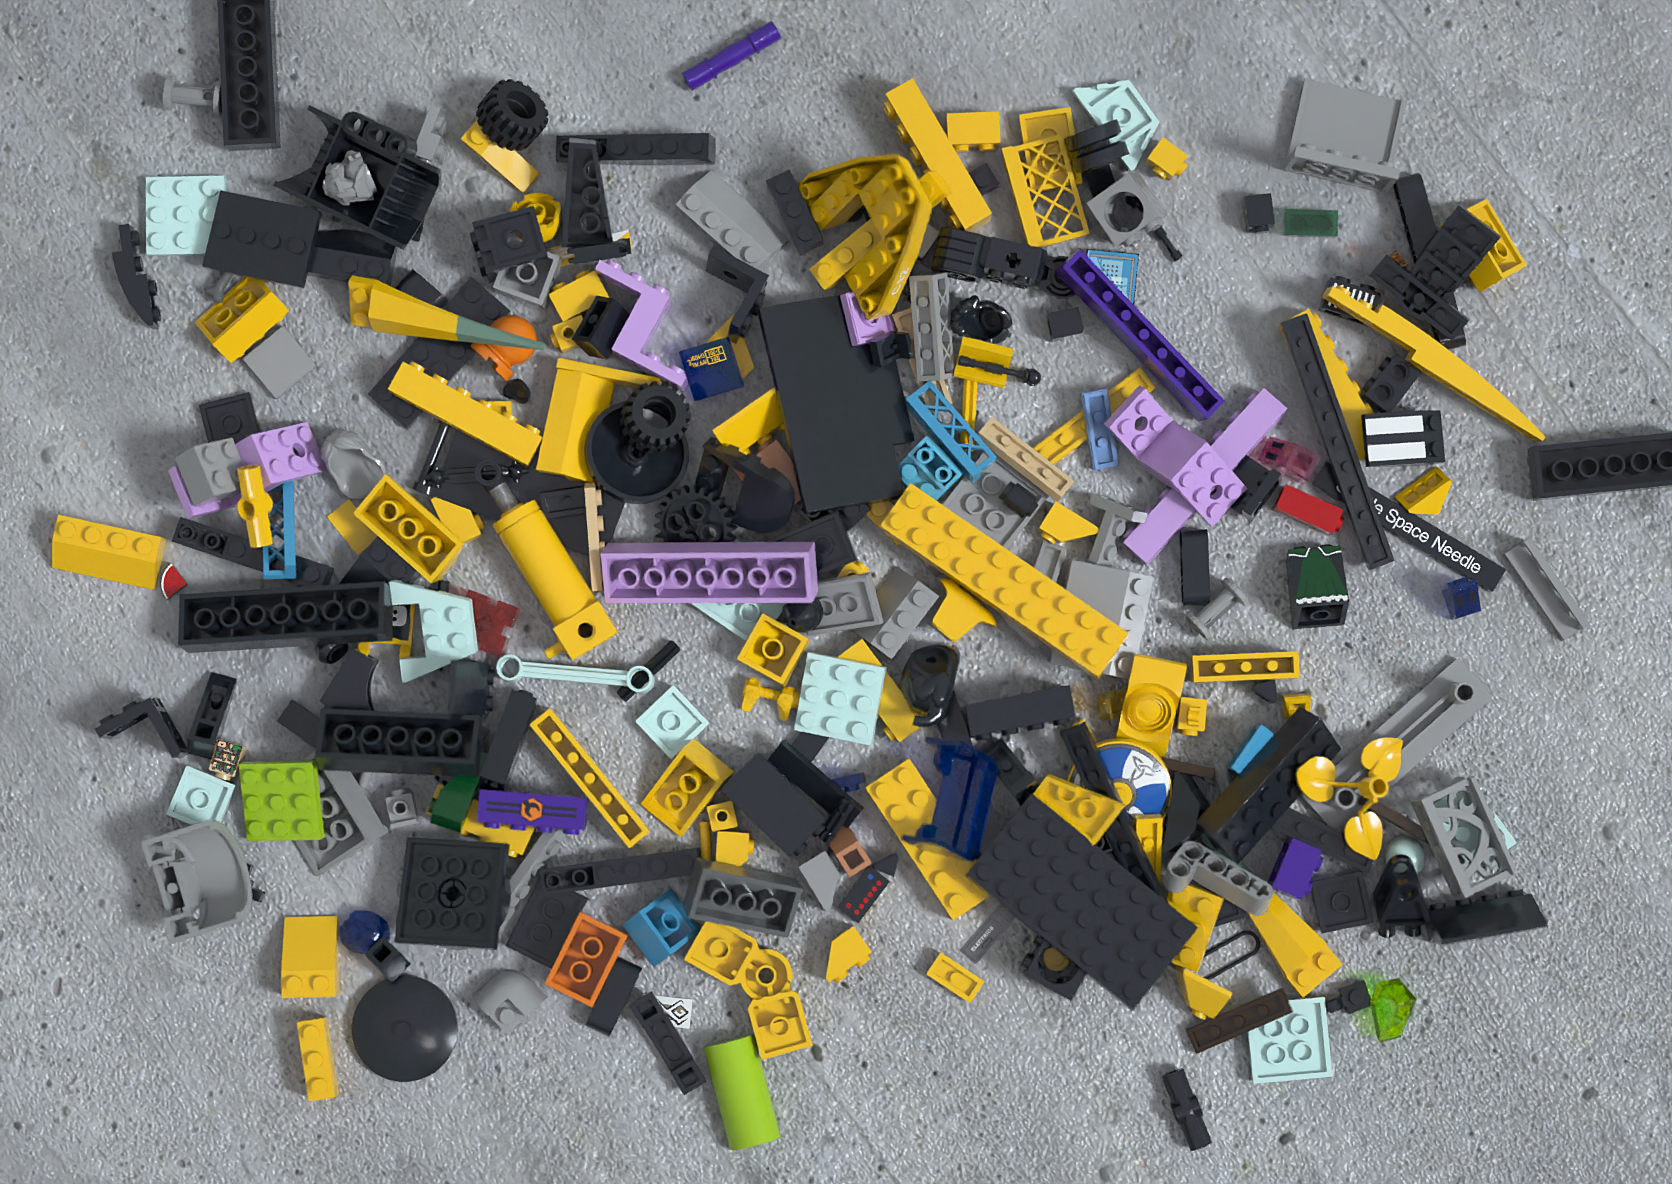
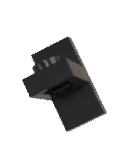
M1002 738L980 753L1013 795L1020 807L1031 793L1033 794L1039 787L1034 776L1027 771Z

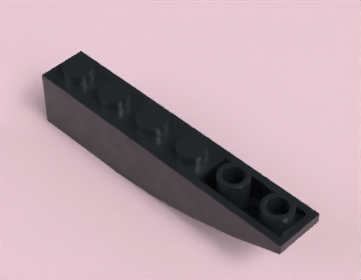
M710 133L556 136V162L568 163L570 138L596 140L600 164L715 165L716 138Z
M183 517L179 518L172 542L263 572V546L250 547L249 539ZM295 555L296 578L284 579L302 586L329 585L334 568ZM276 558L269 564V571L285 570V564Z
M699 847L539 869L542 894L545 896L690 876L696 858H700Z

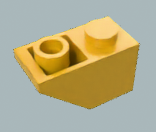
M854 925L832 940L826 973L828 982L834 980L838 983L849 975L847 970L854 964L859 968L870 960L868 954L872 951Z

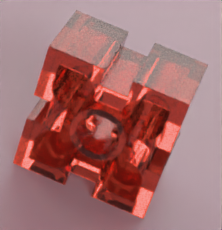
M468 590L466 597L472 599L477 642L482 644L480 650L501 658L504 656L510 640L504 636L507 627L514 629L521 609L499 600L497 605L493 606L490 604V597ZM490 617L491 628L486 627L482 631V626L479 625L480 621Z

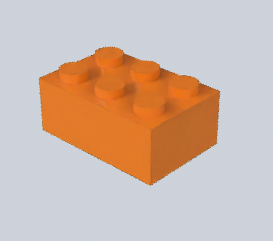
M581 911L545 984L593 1007L629 934Z

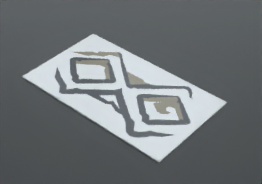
M656 996L675 1027L690 1028L692 999Z

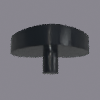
M512 379L503 388V394L506 398L514 399L520 404L527 403L530 398V390L521 379Z

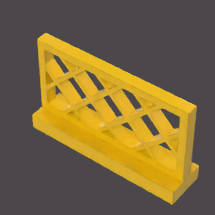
M1062 134L1001 149L1002 160L1026 245L1043 248L1090 234ZM1058 141L1061 152L1056 160L1042 153L1047 144ZM1042 146L1040 151L1035 149V147ZM1030 150L1037 154L1031 167L1021 162L1018 152ZM1040 156L1053 163L1047 176L1033 169ZM1061 156L1063 158L1064 165L1058 162ZM1056 165L1066 170L1068 177L1063 185L1049 178ZM1023 168L1028 170L1026 176L1024 175ZM1031 172L1044 179L1038 192L1027 186L1026 180ZM1047 181L1060 188L1054 201L1040 194ZM1068 181L1070 183L1071 190L1065 187ZM1063 190L1073 195L1075 202L1070 210L1056 203ZM1030 193L1035 195L1033 201L1031 200ZM1038 197L1051 204L1045 217L1034 211L1033 205ZM1054 206L1067 213L1061 226L1047 219ZM1075 206L1077 208L1078 215L1072 212ZM1070 215L1080 220L1082 231L1072 233L1063 228ZM1037 218L1042 220L1040 226L1038 225ZM1046 222L1057 228L1058 232L1054 238L1043 241L1040 230ZM1061 231L1067 234L1058 237Z

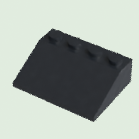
M1523 889L1507 891L1508 896L1498 898L1497 893L1483 895L1481 896L1482 901L1472 902L1471 898L1455 900L1456 905L1446 907L1445 902L1429 905L1430 910H1428L1430 925H1426L1428 942L1446 945L1548 927V924L1531 893H1523Z

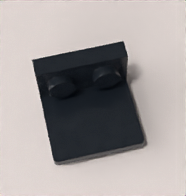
M1245 455L1233 472L1247 489L1230 508L1252 522L1282 482V474L1274 468L1269 471Z

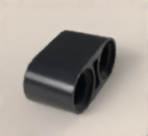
M411 269L395 288L441 309L449 302L442 293L414 269Z

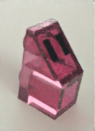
M1269 437L1257 460L1304 485L1320 456L1296 443Z

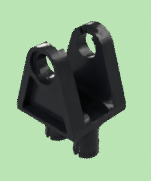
M1403 854L1391 857L1373 892V902L1379 922L1378 934L1386 938L1387 930H1389V938L1395 935V926L1405 925L1404 933L1407 936L1413 937V929H1415V937L1421 935V925H1430V917L1413 861L1409 856ZM1404 863L1408 866L1407 870L1402 873L1394 871L1398 866L1397 864Z

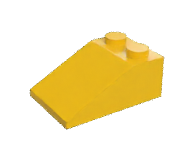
M693 739L681 749L642 801L641 805L678 836L682 837L722 789L734 771L697 740Z
M338 916L285 917L281 967L282 998L336 997L339 995Z

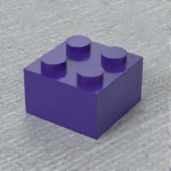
M1286 838L1267 883L1276 891L1302 900L1303 896L1307 897L1313 886V882L1310 881L1313 872H1318L1324 859L1320 856L1322 850L1294 838Z

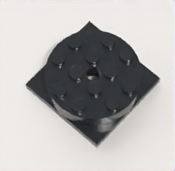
M407 837L394 942L397 944L440 946L451 950L470 948L497 950L499 930L508 914L511 901V886L506 873L510 844ZM458 890H460V893L463 895H460L459 898L456 901H454V894Z

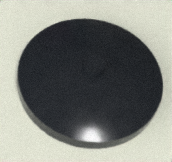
M626 401L620 402L604 410L593 422L587 433L584 455L588 471L595 483L605 493L619 501L630 504H648L658 501L670 494L678 486L687 471L689 446L686 435L684 433L672 448H666L664 452L658 453L656 449L654 453H647L648 448H644L641 451L637 449L638 444L634 442L631 445L628 442L630 439L629 435L624 437L622 433L625 426H620V420L623 417L620 416V413ZM653 406L643 408L644 419L649 425L655 428L668 427L667 417L662 410Z
M402 975L393 982L386 979L374 985L361 998L352 1020V1039L360 1059L375 1074L396 1082L417 1081L435 1073L450 1058L458 1038V1018L450 998L436 984L417 976Z

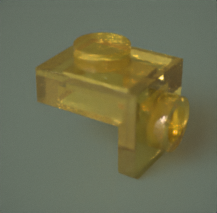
M1114 689L1098 694L1097 709L1100 713L1101 721L1120 717L1126 689Z

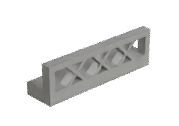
M947 272L909 276L917 381H940L953 378L955 369Z
M1531 538L1523 540L1503 554L1562 641L1590 625Z

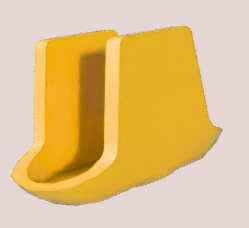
M939 578L946 592V598L931 622L934 627L952 642H956L978 623L997 628L995 616L978 600H975L952 579Z

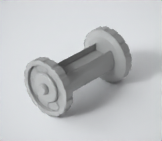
M168 75L163 89L164 110L171 111L174 103L213 107L214 115L221 116V81H217L215 88L179 85L175 83L174 76ZM207 94L213 96L211 100H205L204 97Z
M1226 577L1221 581L1225 589L1198 614L1194 615L1189 611L1184 614L1192 628L1206 640L1212 637L1208 629L1237 602L1243 606L1249 603L1240 588Z

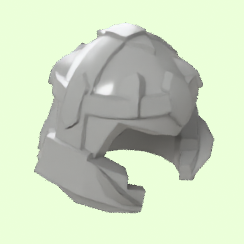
M348 151L342 163H330L326 167V176L322 186L327 196L337 200L342 205H349L350 202L374 200L373 194L377 192V189L360 152Z

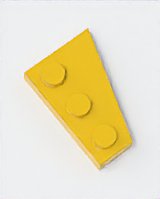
M1051 774L1045 777L1033 793L1034 796L1088 838L1092 845H1096L1126 806V804Z

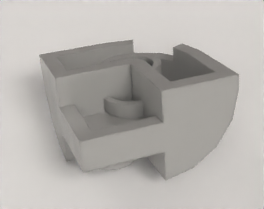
M512 970L498 973L473 995V999L478 1006L507 1035L547 998L529 977L521 972Z

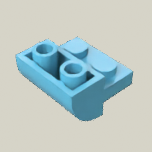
M928 435L898 465L900 478L907 486L910 483L936 501L964 474Z

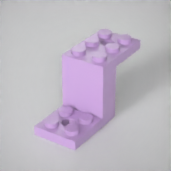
M609 259L606 263L599 260L595 268L599 278L639 298L611 349L614 356L684 392L688 385L687 377H685L686 374H684L685 371L672 364L669 368L664 366L661 358L650 352H647L645 355L672 305L671 299L667 294L668 291L656 284L650 287L644 282L645 279L634 272H631L629 275L624 273L619 264Z
M1140 385L1104 423L1145 471L1179 492L1211 527L1247 489L1207 441L1173 421L1148 391ZM1142 416V423L1135 428V421ZM1217 485L1216 492L1210 496L1211 488Z
M308 422L252 434L235 444L244 466L259 464L263 488L266 493L282 483L321 474L327 470L324 461L321 459V453ZM293 448L297 450L299 456L294 454ZM178 466L168 470L187 519L237 507L238 501L242 498L240 493L232 498L194 507Z

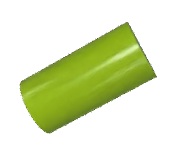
M755 1034L703 1047L730 1151L753 1147L780 1138L781 1134Z

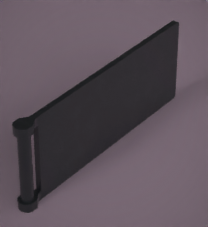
M438 420L440 424L418 482H414L412 489L469 509L490 519L500 520V516L503 514L492 495L487 493L479 482L450 484L444 481L440 484V488L427 486L429 481L424 480V476L433 471L449 428L455 429ZM457 430L441 471L444 472L450 468L476 467L484 460H493L499 465L510 467L514 460ZM536 452L528 467L529 473L522 475L519 478V482H514V479L510 476L506 478V484L519 504L522 502L526 504L535 500L540 507L539 510H542L540 492L585 485L582 482L569 481L563 475L538 472L536 470L539 458L538 452ZM595 483L596 490H600L601 488ZM601 489L602 505L597 506L598 516L603 515L604 531H599V540L605 541L606 546L612 540L625 502L611 497ZM586 513L547 519L564 547L589 556Z

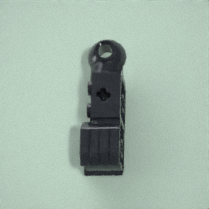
M941 227L931 268L935 273L947 272L948 278L972 283H980L982 275H984L991 282L1002 283V280L1013 282L1012 286L1021 289H1027L1028 286H1031L1033 289L1046 291L1049 295L1056 298L1066 299L1075 295V292L1067 284H1059L1055 280V270L1068 256L1053 257L1049 256L1047 250L996 237H988L956 228ZM1009 261H1014V268L1009 267Z

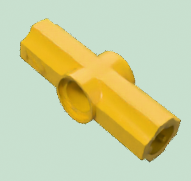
M259 464L238 467L237 472L242 498L237 503V510L241 518L246 520L250 547L271 545L273 541L268 513L272 511L273 502L269 494L264 492Z

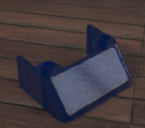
M926 737L925 742L937 748L933 763L936 770L943 774L931 824H922L917 829L915 836L902 835L901 840L921 850L972 862L979 853L998 772L997 762L992 757L963 741Z

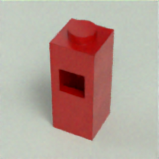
M1287 484L1282 487L1272 509L1329 536L1334 531L1339 532L1345 519L1341 517L1343 509Z

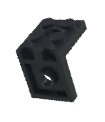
M534 206L472 222L474 232H470L474 251H480L481 257L477 258L482 277L487 276L489 283L495 282L498 271L548 258ZM519 232L523 236L522 242L516 246L511 245L507 240L510 233Z
M713 246L708 255L705 271L747 293L733 317L728 331L727 340L736 344L740 337H746L751 327L752 315L757 317V309L763 306L769 275Z
M149 697L138 703L133 701L122 708L123 713L104 717L99 721L100 726L95 728L99 738L111 739L149 717L172 758H183L188 755V747L160 698Z

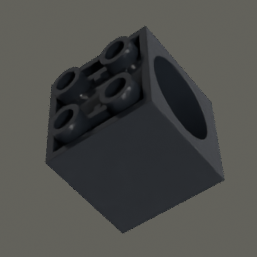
M1036 935L1033 941L1036 945L1033 953H1027L1020 965L1023 968L1022 974L1072 1001L1086 974L1074 966L1072 973L1068 977L1056 978V981L1045 979L1041 975L1043 969L1038 959L1046 947L1049 949L1052 946Z

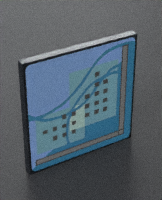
M1087 249L1086 255L1134 305L1139 254Z

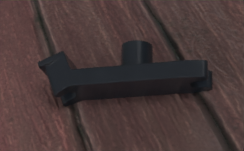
M630 238L567 249L568 254H575L573 258L568 259L570 264L614 259L632 254Z

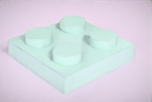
M674 685L635 721L671 760L685 745L710 724Z
M186 765L166 815L191 825L207 820L222 822L237 785Z

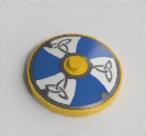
M1113 738L1095 743L1122 803L1126 804L1125 809L1133 827L1134 815L1161 814L1164 819L1167 807L1170 806L1172 784L1169 771L1160 756L1148 746L1131 739ZM1073 763L1067 781L1085 788Z

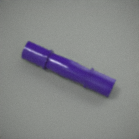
M770 21L753 32L746 33L745 38L725 47L709 59L705 57L703 61L682 72V75L691 91L710 80L716 79L718 74L738 65L754 53L759 54L763 49L782 39L775 24Z

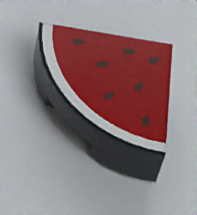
M173 563L166 567L161 577V591L166 600H169L188 585Z

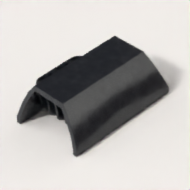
M309 105L307 110L321 119L328 131V135L324 139V143L309 169L294 177L279 182L275 181L273 186L404 250L422 224L441 181V169L415 157L418 148L413 138L369 116L352 111L346 113L342 120ZM360 119V127L355 131V122ZM382 130V138L377 142L376 135L378 131ZM404 141L405 147L399 153L398 146L400 142ZM348 151L360 152L363 162L366 164L374 181L377 192L373 194L374 200L350 202L349 205H342L337 200L327 196L323 190L322 185L326 176V167L330 163H342Z

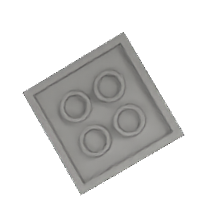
M983 452L975 464L979 466L988 458L987 455ZM995 454L997 460L981 472L979 480L972 484L964 476L942 505L1008 549L1049 495ZM1010 481L1014 484L1019 483L1038 497L1035 500L1038 507L1030 517L1024 515L1023 518L1019 517L1002 504L1003 501L998 498Z

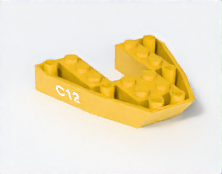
M890 154L858 157L809 173L797 186L820 231L844 224L863 204L866 207L882 240L845 275V278L851 290L856 293V299L868 321L892 314L919 254L932 205L908 160L900 155Z

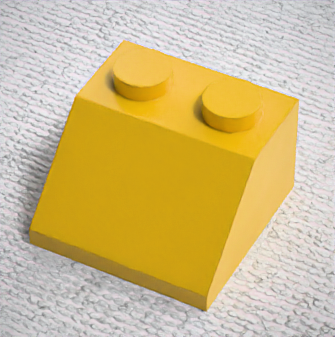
M762 613L737 660L786 687L811 641L809 638Z

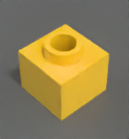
M733 801L707 806L712 832L738 826ZM720 811L727 813V819L724 822L719 821L717 818V814Z

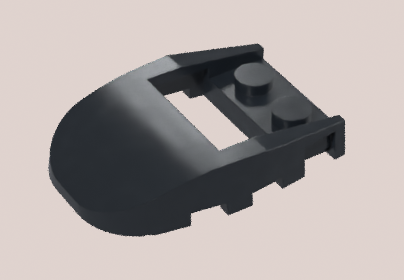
M711 437L703 444L704 451L695 481L699 486V490L707 485L708 493L710 494L712 491L717 490L716 498L720 499L728 467L731 466L745 474L735 511L731 509L728 511L729 515H736V518L731 523L757 533H770L784 527L790 520L795 503L794 489L785 475L774 467L769 469L761 463L762 458L753 453L749 456L740 452L739 447L729 444L725 448L715 444L716 438Z

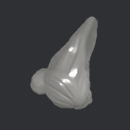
M336 429L326 438L322 445L321 459L325 462L329 473L335 479L339 491L347 498H366L386 474L384 465L375 458L355 432Z

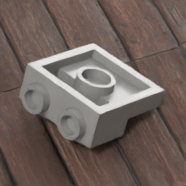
M430 105L416 141L418 149L415 157L438 168L439 164L443 165L448 155L446 144L442 139L448 122H445L446 117L441 108Z

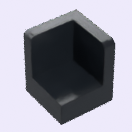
M1079 307L1048 313L1046 316L1051 342L1060 341L1063 337L1081 334L1084 331Z

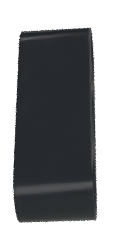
M1207 529L1180 530L1181 598L1183 606L1207 605L1210 603Z
M622 957L617 958L585 1026L608 1037L611 1035L642 967Z

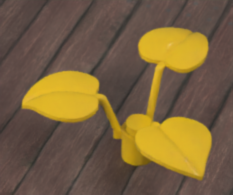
M1379 738L1369 742L1363 748L1360 758L1361 764L1370 771L1368 772L1369 777L1363 778L1360 782H1334L1337 775L1336 768L1329 759L1324 757L1309 759L1296 772V779L1300 790L1313 801L1325 802L1330 800L1333 796V786L1358 788L1360 794L1364 798L1369 799L1358 811V817H1352L1346 822L1344 838L1347 845L1353 851L1371 860H1376L1379 855L1383 829L1376 813L1364 812L1373 803H1377V798L1387 794V782L1395 779L1399 773L1403 740L1398 738Z

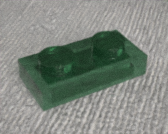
M1285 210L1284 237L1336 238L1338 236V210Z

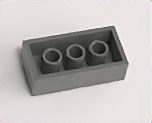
M696 858L682 908L688 918L788 938L803 888L796 878Z

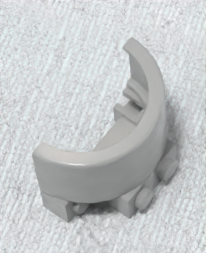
M207 820L141 842L148 867H153L166 910L167 918H164V923L171 944L241 923L248 917L252 904L249 871L236 839L224 824L217 820ZM177 848L183 853L184 858L175 860V850ZM200 909L199 919H195L191 911Z

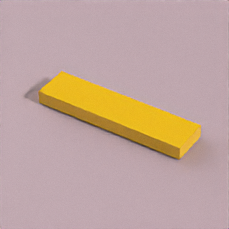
M558 358L556 369L584 372L614 382L619 386L639 389L642 384L647 383L649 386L652 381H658V385H661V379L658 377L564 358Z

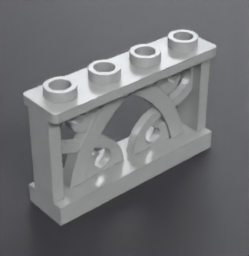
M1475 776L1464 778L1411 803L1454 900L1469 897L1490 885L1518 873L1516 860L1505 844V835L1498 828L1494 820V811L1487 804L1483 795V786ZM1458 791H1464L1470 804L1466 806L1463 803V798H1461L1457 804L1458 809H1455L1454 797ZM1447 795L1448 808H1435L1433 801ZM1448 818H1450L1451 828L1449 832H1446L1443 823L1445 822L1448 825ZM1457 819L1470 824L1479 831L1478 842L1473 855L1464 848L1452 846L1450 840L1453 839L1457 832ZM1459 854L1464 855L1469 860V863L1466 859H1463L1461 864L1457 856ZM1492 855L1498 865V870L1494 874L1486 872L1481 867V863L1486 866H1493L1489 861ZM1476 871L1485 878L1471 886L1468 881Z

